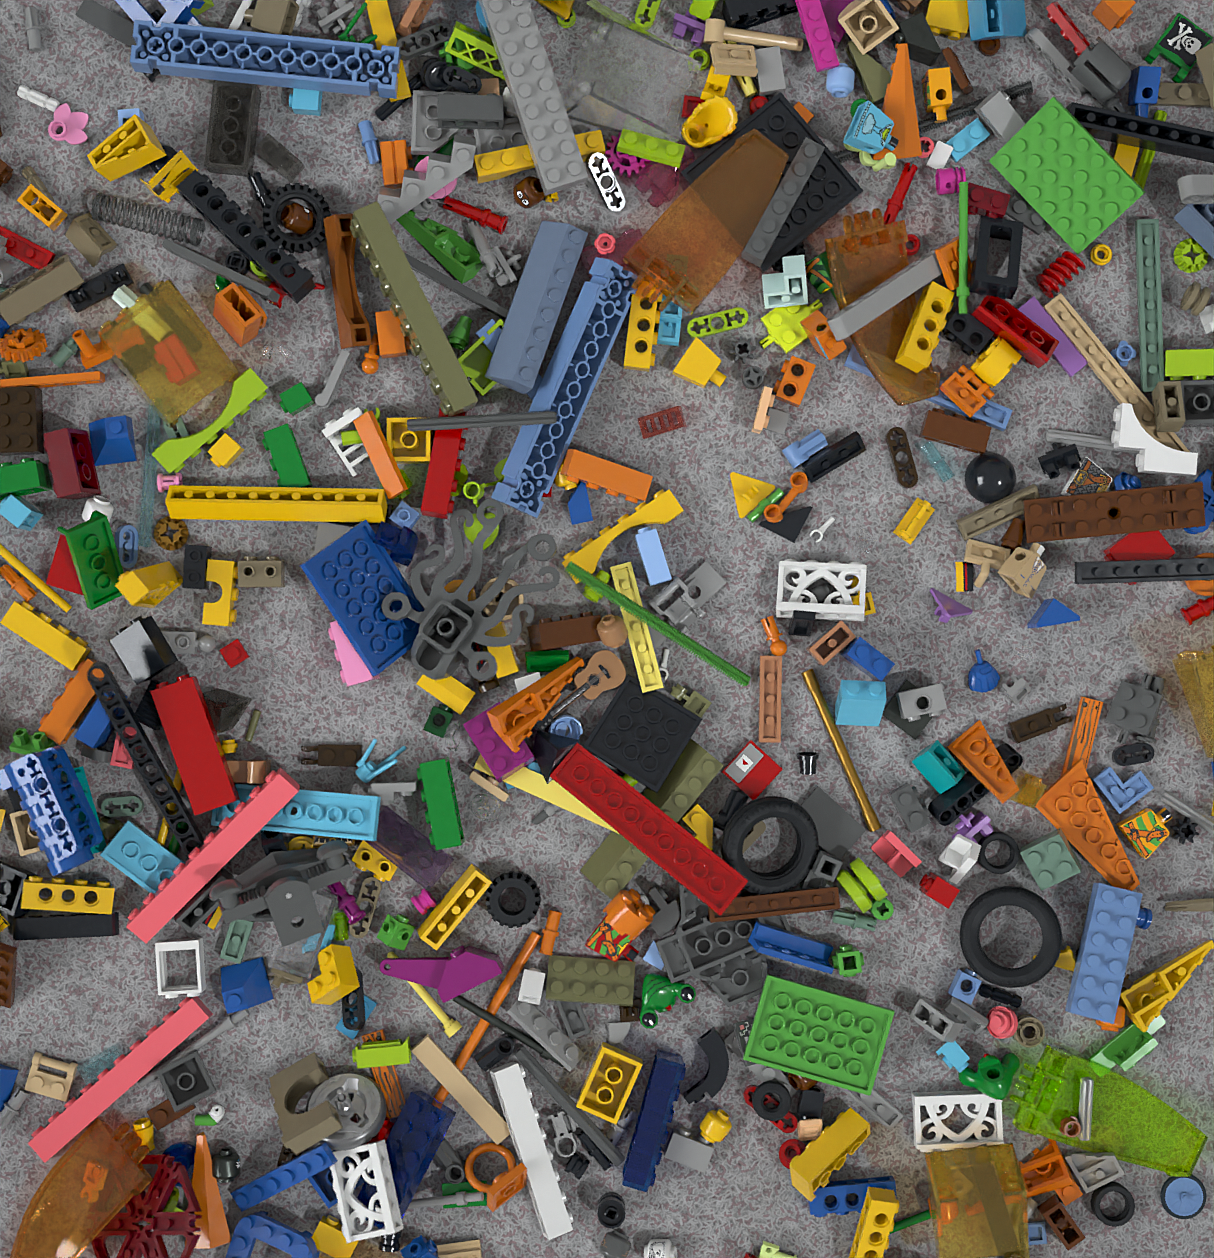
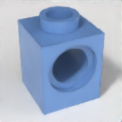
M401 501L389 519L407 532H410L422 515Z
M965 968L964 971L958 969L948 993L971 1005L982 981L976 977L977 974L968 968ZM966 979L970 980L969 988L961 989V982Z

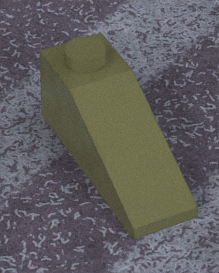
M852 41L848 42L845 48L846 53L868 101L875 106L884 102L887 84L891 83L892 78L889 71L867 53L862 55Z

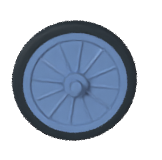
M1178 1173L1165 1181L1161 1189L1160 1198L1162 1206L1168 1214L1178 1219H1190L1197 1216L1203 1210L1207 1194L1203 1183L1197 1177L1188 1173Z

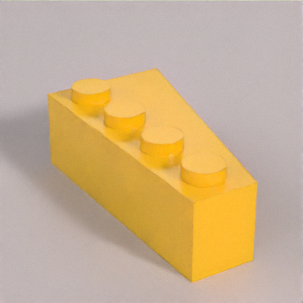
M167 561L131 572L126 571L118 578L119 582L115 586L132 606L154 608L183 583V577Z
M851 1107L846 1112H841L831 1126L823 1129L821 1136L816 1141L812 1140L800 1156L796 1155L789 1165L792 1185L812 1202L816 1197L813 1194L820 1185L824 1188L829 1182L828 1178L833 1170L839 1171L846 1161V1155H853L870 1135V1124Z

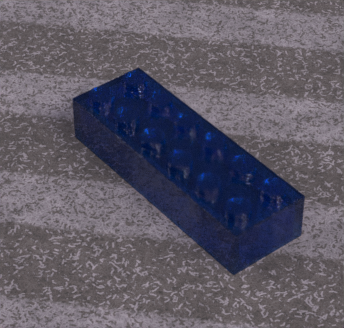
M660 1049L656 1051L622 1171L623 1186L648 1192L649 1186L653 1187L656 1178V1168L654 1167L660 1164L662 1157V1147L660 1146L661 1143H666L668 1136V1126L666 1125L667 1122H672L674 1115V1105L672 1104L673 1101H678L680 1094V1084L678 1083L679 1080H684L686 1073V1063L683 1062L681 1055Z
M412 1091L385 1142L401 1219L456 1114L455 1111L423 1091ZM373 1170L369 1174L372 1179L375 1178ZM365 1181L357 1199L369 1207L372 1196L378 1192L377 1186ZM376 1200L374 1210H376V1205L381 1208L380 1201ZM374 1220V1226L377 1228L385 1227L384 1222Z

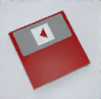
M750 740L721 772L754 800L783 769Z

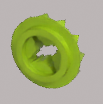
M1188 238L1176 246L1173 257L1176 266L1180 270L1187 273H1195L1207 264L1209 254L1195 239ZM1190 249L1193 253L1200 254L1193 261H1191V257L1183 256L1188 254Z

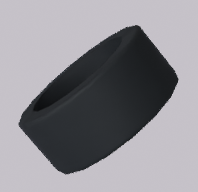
M992 832L989 836L982 837L978 842L981 848L977 860L984 869L991 873H1007L1019 861L1020 851L1018 844L1012 837L1002 832ZM995 840L1005 842L1010 849L1008 861L1000 866L990 864L985 856L987 845Z
M1109 1182L1095 1189L1092 1193L1090 1200L1091 1209L1095 1216L1105 1225L1112 1227L1122 1226L1129 1222L1134 1215V1198L1120 1183ZM1115 1191L1119 1192L1125 1199V1208L1121 1214L1111 1217L1102 1212L1100 1202L1105 1194Z

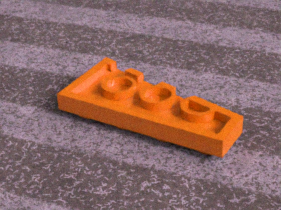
M981 720L977 721L947 746L948 750L1002 804L1019 791Z

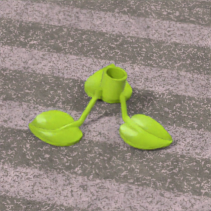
M508 458L498 462L494 468V474L499 480L482 484L473 481L465 484L468 479V470L462 463L461 471L456 472L455 479L458 480L457 492H453L452 497L458 496L463 487L464 495L472 499L478 508L480 506L478 500L483 497L484 488L495 486L497 482H503L505 475L501 473ZM476 513L472 514L474 522L471 527L466 526V520L464 522V533L471 543H474L475 538L483 528V525L477 519ZM494 513L484 514L487 519H492L496 516ZM500 525L486 539L483 544V550L495 541Z

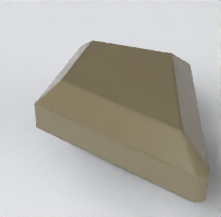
M278 966L273 967L267 975L273 978L271 985L275 988H279L281 983L286 985L301 984L303 980L299 974Z

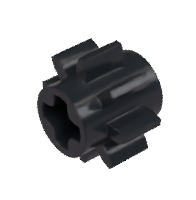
M1188 817L1184 818V822L1176 818L1177 824L1170 826L1171 829H1174V834L1171 837H1180L1179 843L1184 844L1185 840L1193 843V837L1199 835L1195 829L1198 824H1190V818ZM1182 828L1188 829V833L1181 832Z

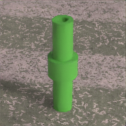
M778 488L767 499L761 500L758 503L759 506L747 518L753 523L764 513L765 507L778 501L784 495V492Z

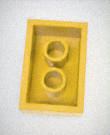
M602 1042L578 1096L576 1107L613 1124H617L643 1065L642 1058Z

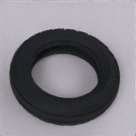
M779 796L757 798L743 805L728 821L721 841L722 860L748 880L744 889L757 894L784 892L800 883L812 869L818 853V832L812 817L798 803ZM768 818H783L790 821L796 831L797 844L795 852L788 863L782 868L769 873H759L749 869L743 858V843L752 827Z
M1003 886L981 894L967 908L960 926V945L967 963L981 978L997 986L1019 988L1041 980L1054 967L1061 952L1062 930L1056 913L1041 896L1025 888ZM1001 906H1017L1027 910L1035 917L1042 931V945L1034 960L1022 967L1007 968L994 963L986 956L980 944L979 933L984 918L992 910Z

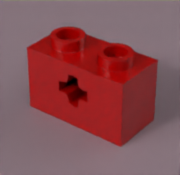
M932 872L929 875L925 874L919 883L921 886L919 890L948 909L960 891Z

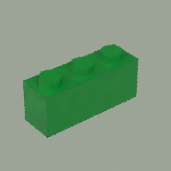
M287 423L263 432L265 437L262 439L266 451L270 450L272 459H269L273 471L278 472L280 478L277 479L278 486L312 487L313 485L291 426Z

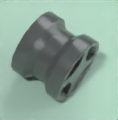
M757 366L746 368L742 375V383L748 389H757L764 380V372Z

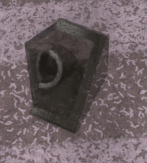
M219 688L203 693L217 734L233 729L252 701V698Z

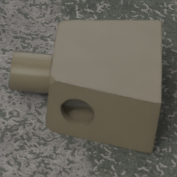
M257 0L255 9H246L244 18L246 22L251 23V28L255 32L291 36L300 6L294 0Z

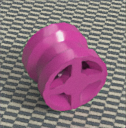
M427 888L422 889L421 894L418 896L414 895L411 898L412 903L422 915H425L430 907L434 908L438 905Z

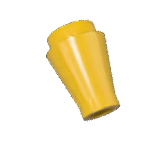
M148 1117L134 1121L132 1123V1131L142 1152H149L155 1149L153 1122Z

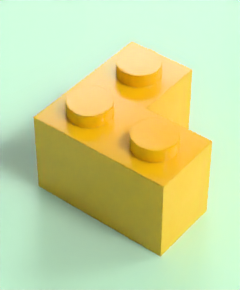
M330 944L317 953L321 974L307 983L311 1003L332 1005L360 987L350 946Z

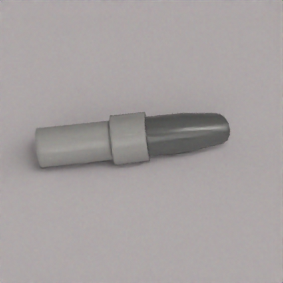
M554 804L547 805L531 823L535 825L540 824L555 814L560 807Z

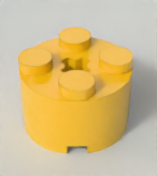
M999 336L989 345L990 347L986 351L984 350L976 358V361L970 367L991 388L996 386L1009 373L1013 366L1012 364L1016 365L1022 357L1021 354Z

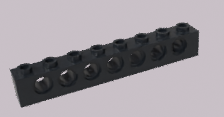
M194 170L176 186L183 199L296 304L316 287L312 279L314 275L306 267L302 269L298 265L299 261L291 253L287 255L284 252V247L277 240L273 242L269 238V233L262 226L258 228L255 225V220L248 213L244 215L241 212L240 206L234 200L230 202L220 187L215 188L212 186L213 182L206 174L201 175ZM280 260L278 263L273 264L274 261Z

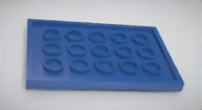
M366 519L300 565L372 676L381 673L412 648L419 633L420 624L408 617L400 621H393L383 614L381 605L388 594L400 592L408 597L413 610L423 612L424 608L415 597V594ZM393 601L390 605V610L392 612L400 611L403 606L402 602Z

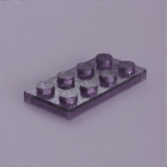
M387 806L379 814L376 841L364 840L427 891L431 890L454 860L442 849L436 850L435 845L431 846L430 840Z

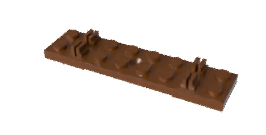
M1201 481L1023 499L1027 543L1206 526L1203 482ZM1110 509H1117V515L1110 516Z

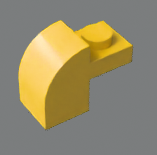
M713 63L710 66L700 99L705 101L708 98H713L715 95L725 97L731 75L714 74L715 67Z

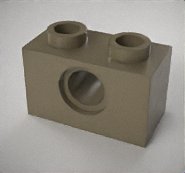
M1181 381L1158 382L1152 391L1157 432H1179L1186 422Z

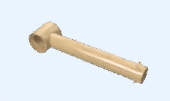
M706 19L705 44L723 43V40L765 47L779 46L780 49L801 52L804 41L802 38L725 27V21L721 19Z

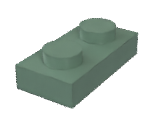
M238 919L230 922L219 958L238 964L242 963L255 921Z

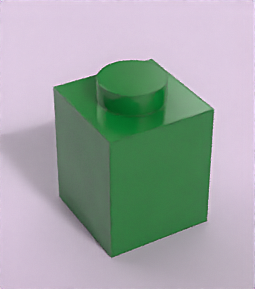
M302 382L279 395L282 400L279 404L285 413L289 412L292 416L315 403Z

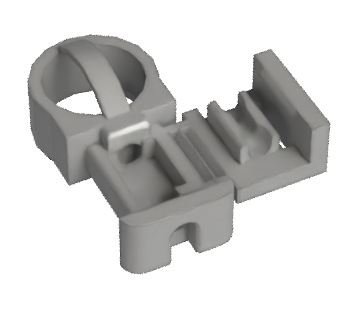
M560 1110L549 1114L547 1120L551 1119L556 1134L553 1140L557 1153L562 1157H570L576 1152L578 1147L574 1131L579 1126L568 1114L564 1115L566 1114L565 1110ZM568 1138H570L574 1143L573 1151L569 1144L567 1146L568 1153L563 1152L559 1147L560 1139L569 1140Z

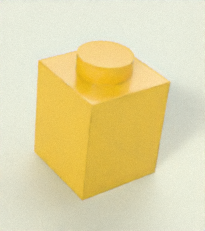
M224 433L208 450V453L212 456L210 460L217 467L223 466L228 468L244 449L231 436Z

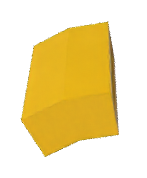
M422 675L416 683L460 715L476 694L452 676L435 681Z

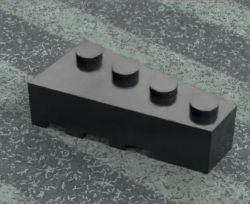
M723 0L721 11L727 27L746 30L795 13L798 9L795 0Z

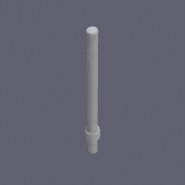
M248 1009L240 1010L232 1016L228 1015L225 1017L221 1024L139 1079L138 1084L143 1088L158 1077L157 1071L194 1053L224 1031H230L237 1026V1022L250 1014Z
M462 1191L456 1192V1195L398 1201L400 1210L449 1204L460 1206L467 1205L468 1202L483 1201L484 1194L483 1192L467 1193ZM380 1203L374 1205V1210H376V1205L381 1208Z

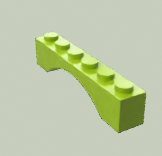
M249 367L233 381L228 402L213 423L192 435L168 438L151 454L169 474L172 471L175 473L179 472L185 466L184 461L189 456L192 459L202 451L200 447L205 442L208 445L218 437L216 433L221 428L224 430L228 429L234 423L232 419L237 414L244 415L251 408L249 404L253 400L257 402L267 394L265 390L268 387Z

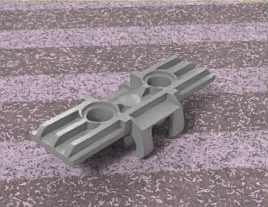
M707 561L684 582L675 576L673 578L674 581L658 596L648 601L654 609L650 613L657 617L666 616L670 626L672 625V627L685 634L688 631L687 628L706 614L700 607L726 584L725 580ZM692 586L700 589V596L696 599H692L688 595V589ZM680 587L684 593L663 612L658 606ZM648 624L655 650L667 639L668 635L665 636L663 632L660 634L661 631L658 632L659 629H653L654 626L651 628L652 625L649 626Z

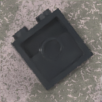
M0 861V911L11 916H25L30 909L21 908L24 879H29V876L38 875Z

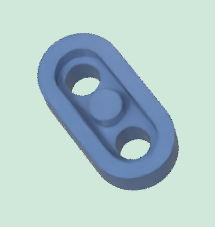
M122 525L115 532V545L122 568H132L138 559V531L131 525Z

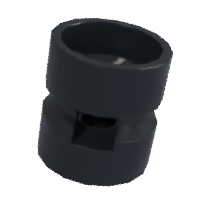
M609 1192L602 1195L599 1199L597 1216L599 1222L604 1227L617 1228L624 1222L626 1207L622 1196Z

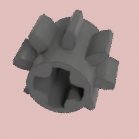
M740 336L738 343L731 342L735 349L730 350L729 354L735 355L734 362L740 359L743 364H746V358H754V355L750 352L756 350V346L750 345L751 338L743 341L742 336ZM743 346H746V347H747V349H746L747 354H746V353H742V355L739 354V353H738V352H739V348H738V347L742 348Z

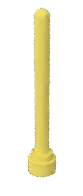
M392 951L387 954V958H399ZM407 981L443 1023L444 1033L449 1038L453 1036L462 1025L457 1020L450 1019L421 984Z

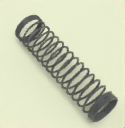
M98 193L95 196L92 204L91 215L93 220L99 222L104 220L105 223L111 222L112 225L117 224L119 227L124 225L126 229L131 227L132 230L137 229L139 232L144 230L146 234L151 232L153 236L158 234L159 237L164 236L166 239L171 237L173 241L178 239L179 242L191 243L192 246L196 247L202 241V236L201 238L196 236H198L197 231L198 233L199 231L200 233L202 232V234L204 232L205 223L203 219H193L190 240L187 242V233L185 235L188 219V229L190 228V216L186 218L184 224V215H180L177 224L178 216L176 212L171 219V212L167 211L164 218V210L161 209L157 217L156 207L153 208L151 213V207L147 206L144 212V205L141 204L137 211L136 202L131 207V202L128 200L124 206V200L120 199L117 205L116 197L111 201L109 195L106 196L102 193ZM107 198H109L108 208L110 207L109 221L105 220L107 212L104 215L105 208L107 206ZM100 200H101V204H100V205H101V206L103 205V209H102V212H101V213H100V211H99V213H98V207H99V203H100ZM114 200H115L114 211L116 210V222H115V223L112 222L113 215L111 216V210H112V205H113ZM122 201L121 212L123 211V223L120 225V217L118 218V210L120 203ZM129 202L128 214L130 212V225L126 226L125 223L127 221V217L125 219V211L127 204ZM134 205H135L134 217H135V215H136V213H137V216H136V227H135V228L132 227L133 220H132V222H131V219H132V211H133ZM141 206H142L141 217L143 216V229H142V230L139 229L140 222L138 223V217H139V212H140ZM149 208L150 230L147 232L145 230L147 222L145 224V217ZM154 211H155L154 222H155V220L157 219V223H156V230H157V231H156L155 233L152 232V229H153V226H152V218H153ZM161 212V223L164 219L162 235L159 234L160 227L158 228ZM169 213L168 224L170 223V235L167 237L165 234L167 231V228L165 229L167 215ZM174 217H175L174 227H175V225L177 224V232H176V233H177V236H176V238H173V237H172V234H173L172 224H173ZM181 218H182L181 228L183 227V224H184L183 239H182V240L179 239V235H180L179 225H180Z

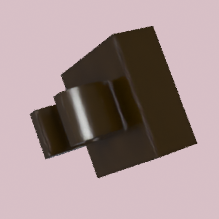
M640 998L633 999V1006H619L621 1023L640 1021Z

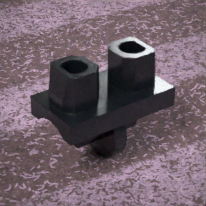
M1056 442L1052 443L1053 450L1046 452V455L1038 457L1043 473L1047 474L1050 479L1058 477L1060 475L1059 469L1065 466L1068 467L1069 471L1080 468L1079 461H1081L1075 443L1059 448Z

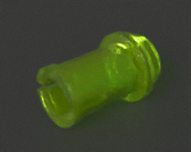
M344 912L334 913L332 918L335 924L336 941H344V938L345 940L349 939L347 922L349 919Z

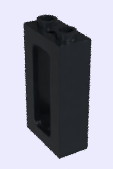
M984 215L980 216L975 231L970 292L977 293L978 295L995 296L1000 299H1013L1018 288L1024 222L1001 218L994 219ZM990 237L1010 241L1007 277L1005 278L988 275L986 272Z

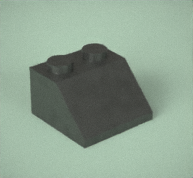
M923 12L898 24L899 29L894 32L893 39L891 40L894 50L897 52L896 44L907 43L909 59L927 66L934 65L941 50Z

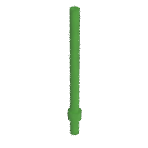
M959 182V287H957L956 295L959 297V314H967L968 297L970 296V287H968V182Z

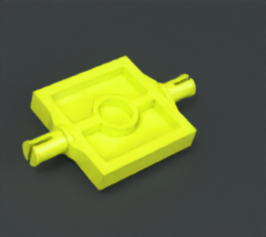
M817 299L809 306L796 305L773 309L761 318L769 335L759 341V344L765 349L775 342L786 354L808 339L800 322L814 311L823 307V304Z

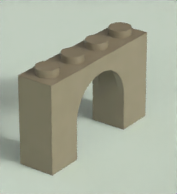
M315 1052L269 1078L271 1084L269 1091L275 1100L273 1107L279 1116L277 1123L283 1132L281 1140L287 1149L290 1148L295 1154H298L343 1128L338 1111L328 1100L305 1113L295 1114L296 1106L301 1097L320 1083L329 1080L326 1066Z

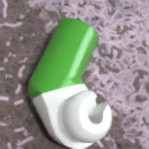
M217 1104L212 1107L207 1115H195V1126H215L224 1117V1107Z

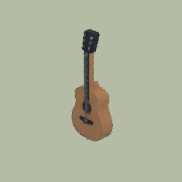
M608 650L594 653L589 658L585 668L573 677V684L576 689L549 710L542 721H537L535 726L539 731H543L554 720L553 718L582 696L586 700H593L603 691L613 689L622 684L626 677V671L621 660Z

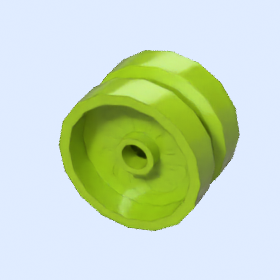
M857 857L849 863L855 877L853 878L847 870L841 869L836 879L864 914L872 908V902L866 895L867 893L878 902L888 896V894L881 886V882L874 872Z

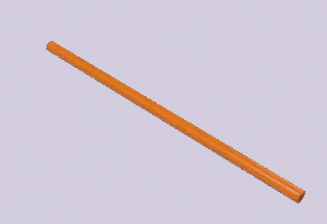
M531 932L486 1008V1011L495 1016L542 937L537 932ZM482 1018L454 1063L461 1071L490 1023ZM443 1085L440 1086L391 1169L394 1185L449 1094Z

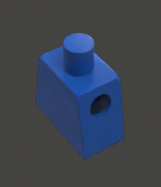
M1139 66L1131 70L1128 106H1135L1136 116L1148 118L1149 107L1157 104L1161 67Z

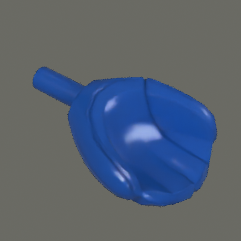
M980 649L975 650L977 663L969 671L968 686L971 691L984 693L993 690L998 685L1000 675L988 661L982 660Z

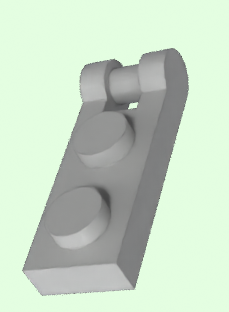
M341 350L340 354L337 353L332 362L334 368L331 374L328 373L323 383L325 388L315 398L316 404L322 409H327L331 405L352 358V355L344 350Z

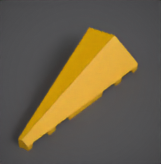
M1212 940L1205 941L1135 980L1130 989L1125 987L1121 989L1119 1003L1125 1008V1014L1142 1032H1146L1149 1029L1150 1023L1155 1018H1158L1163 1007L1180 991L1191 977L1190 974L1194 969L1202 964L1203 958L1208 952L1214 949Z

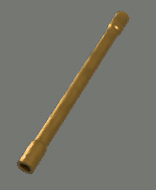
M813 668L804 671L801 675L808 691L813 697L862 810V815L869 832L876 831L881 828V824L869 802L820 689Z

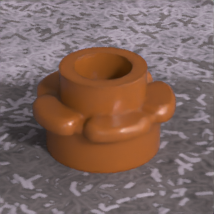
M1065 1117L1060 1122L1061 1127L1059 1129L1063 1135L1070 1138L1079 1135L1081 1126L1076 1117Z

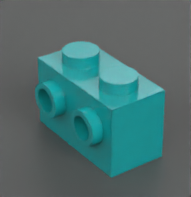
M938 740L922 749L911 761L939 794L956 785L966 773Z

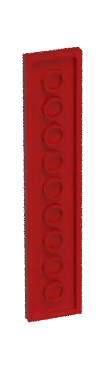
M576 743L550 775V778L719 916L724 913L748 883L746 878L579 743Z

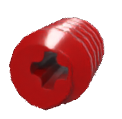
M1064 251L1062 257H1057L1055 262L1049 265V268H1045L1042 274L1036 276L1037 284L1047 297L1053 298L1054 296L1051 291L1059 293L1060 289L1057 285L1067 286L1064 279L1071 282L1073 280L1071 273L1078 276L1079 271L1077 268L1085 270V265L1075 254Z

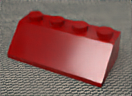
M986 295L971 314L993 331L995 338L998 336L1001 339L1003 338L1029 364L1035 365L1037 368L1048 362L1059 344L1057 339L1005 299Z

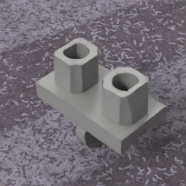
M335 0L333 3L337 10L331 14L326 7L316 11L319 19L318 23L324 34L333 30L335 35L345 31L352 20L351 18L357 13L352 2Z
M498 246L492 248L497 254L496 259L499 265L504 269L499 276L495 277L499 286L502 288L511 283L513 285L519 283L510 267L513 266L516 272L520 271L522 267L519 262L523 259L522 255L517 254L514 256L512 250L506 252L509 258L506 261Z

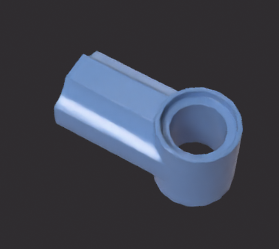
M817 429L802 440L792 443L783 449L782 452L793 469H795L798 465L810 459L811 455L827 446L828 443L822 432Z

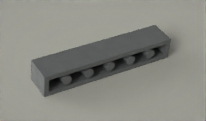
M807 137L805 138L744 248L741 256L743 259L761 267L825 149L824 146Z

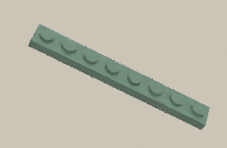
M1137 219L1135 221L1140 388L1142 393H1152L1157 383L1164 381L1159 219Z

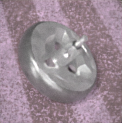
M354 1072L339 1073L329 1077V1080L321 1082L312 1091L305 1108V1112L326 1100L336 1108L343 1128L319 1141L320 1144L326 1142L330 1149L351 1150L369 1142L380 1131L387 1111L386 1099L379 1085L368 1076ZM348 1094L354 1095L353 1101L350 1100ZM356 1115H358V1117L361 1119L358 1123L356 1120Z

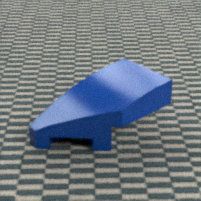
M579 481L578 486L571 493L567 502L572 525L593 521L586 483Z

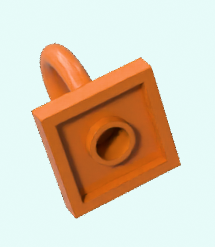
M484 1143L475 1147L467 1156L464 1166L465 1176L473 1188L487 1193V1206L492 1212L526 1186L527 1168L522 1162L517 1165L513 1154L505 1146L497 1145L496 1143ZM485 1152L501 1154L508 1164V1172L505 1171L498 1175L492 1184L480 1182L473 1172L476 1158Z

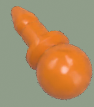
M376 333L371 338L372 345L369 346L368 353L364 354L365 359L361 365L362 370L370 375L376 373L379 368L377 361L379 356L376 355L379 341Z

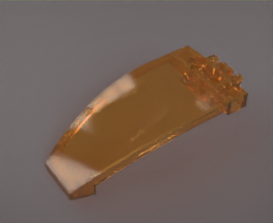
M755 128L735 140V144L704 171L626 253L623 262L639 274L631 287L636 290L646 280L650 284L643 290L642 296L644 298L656 288L648 300L650 303L655 302L661 293L666 296V299L661 302L658 308L661 312L672 301L691 316L722 280L744 250L772 199L789 155Z
M875 208L871 214L868 211H863L862 214L860 212L856 213L854 220H852L850 215L844 216L842 221L845 234L824 239L839 310H842L909 265L905 242H908L905 220L884 224L882 211L879 208ZM912 293L850 335L857 352L872 375L898 406L908 405L939 395L940 372H934L932 363L927 368L916 373L895 362L917 305L915 293Z
M97 1118L58 1160L37 1189L23 1215L10 1258H77L133 1195L138 1196L153 1179L143 1168L141 1161L149 1153V1148L142 1145L138 1149L142 1139L137 1136L135 1131L128 1132L130 1130L128 1123H122L113 1131L105 1121Z

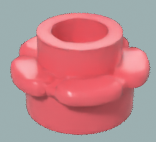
M602 233L595 239L594 245L600 254L606 255L615 250L614 244L616 240L612 235Z

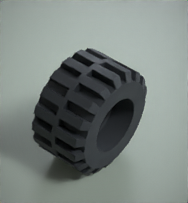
M520 871L504 872L493 880L487 890L485 900L488 908L487 912L501 926L506 925L508 928L517 926L519 928L524 924L527 925L532 918L534 919L539 910L541 902L540 889H538L537 883L528 874L525 875ZM506 888H519L526 895V904L520 911L511 912L502 906L500 897Z

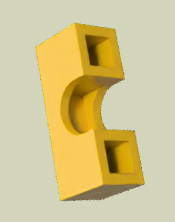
M208 559L206 581L218 583L222 588V596L215 603L204 602L202 624L232 627V622H236L237 610H234V601H237L239 596V589L235 588L236 579H238V562Z

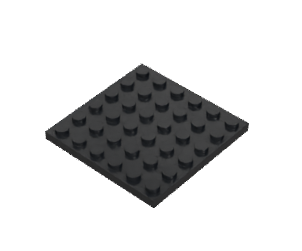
M781 92L680 173L683 179L744 250L805 138L807 137L825 147L821 158L761 267H758L762 273L770 269L782 257L786 256L864 191Z

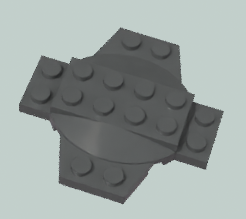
M679 884L681 919L674 934L655 941L670 982L675 983L691 975L705 980L728 1008L760 995L766 975L768 974L766 955L757 952L748 942V939L756 922L792 932L786 916L777 915L710 923L708 906L683 885ZM739 893L736 897L746 896V895H743V894H740V893Z

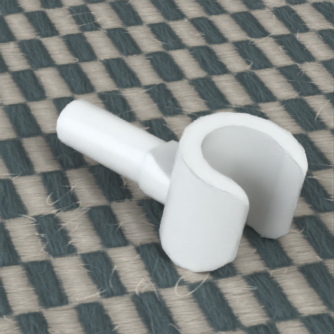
M831 516L819 529L812 530L810 536L814 532H819L821 537L816 542L821 541L823 533L835 519Z
M664 649L662 662L659 667L660 671L666 672L665 680L668 678L667 660L670 651L668 649Z

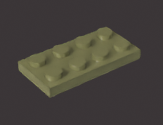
M549 955L546 1000L633 1006L636 962L621 960L614 962L608 959Z

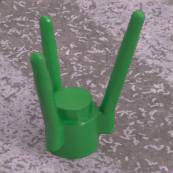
M366 2L359 8L345 31L338 36L341 41L369 44L378 37L372 33L358 42L353 35L347 36L367 7Z

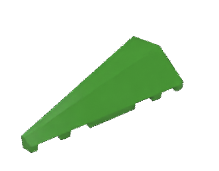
M409 210L408 214L405 213L396 219L461 284L473 279L484 264L479 259L480 254L472 239L468 243L457 235V231L429 218L423 222L415 218L416 213L412 210Z

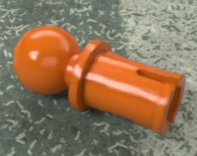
M772 615L767 617V619L760 620L768 637L766 641L771 640L772 642L770 646L772 654L783 656L787 651V644L779 638L783 634L779 633L774 616Z

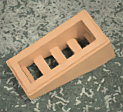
M822 1119L800 1120L797 1126L798 1139L800 1141L817 1140L821 1136Z

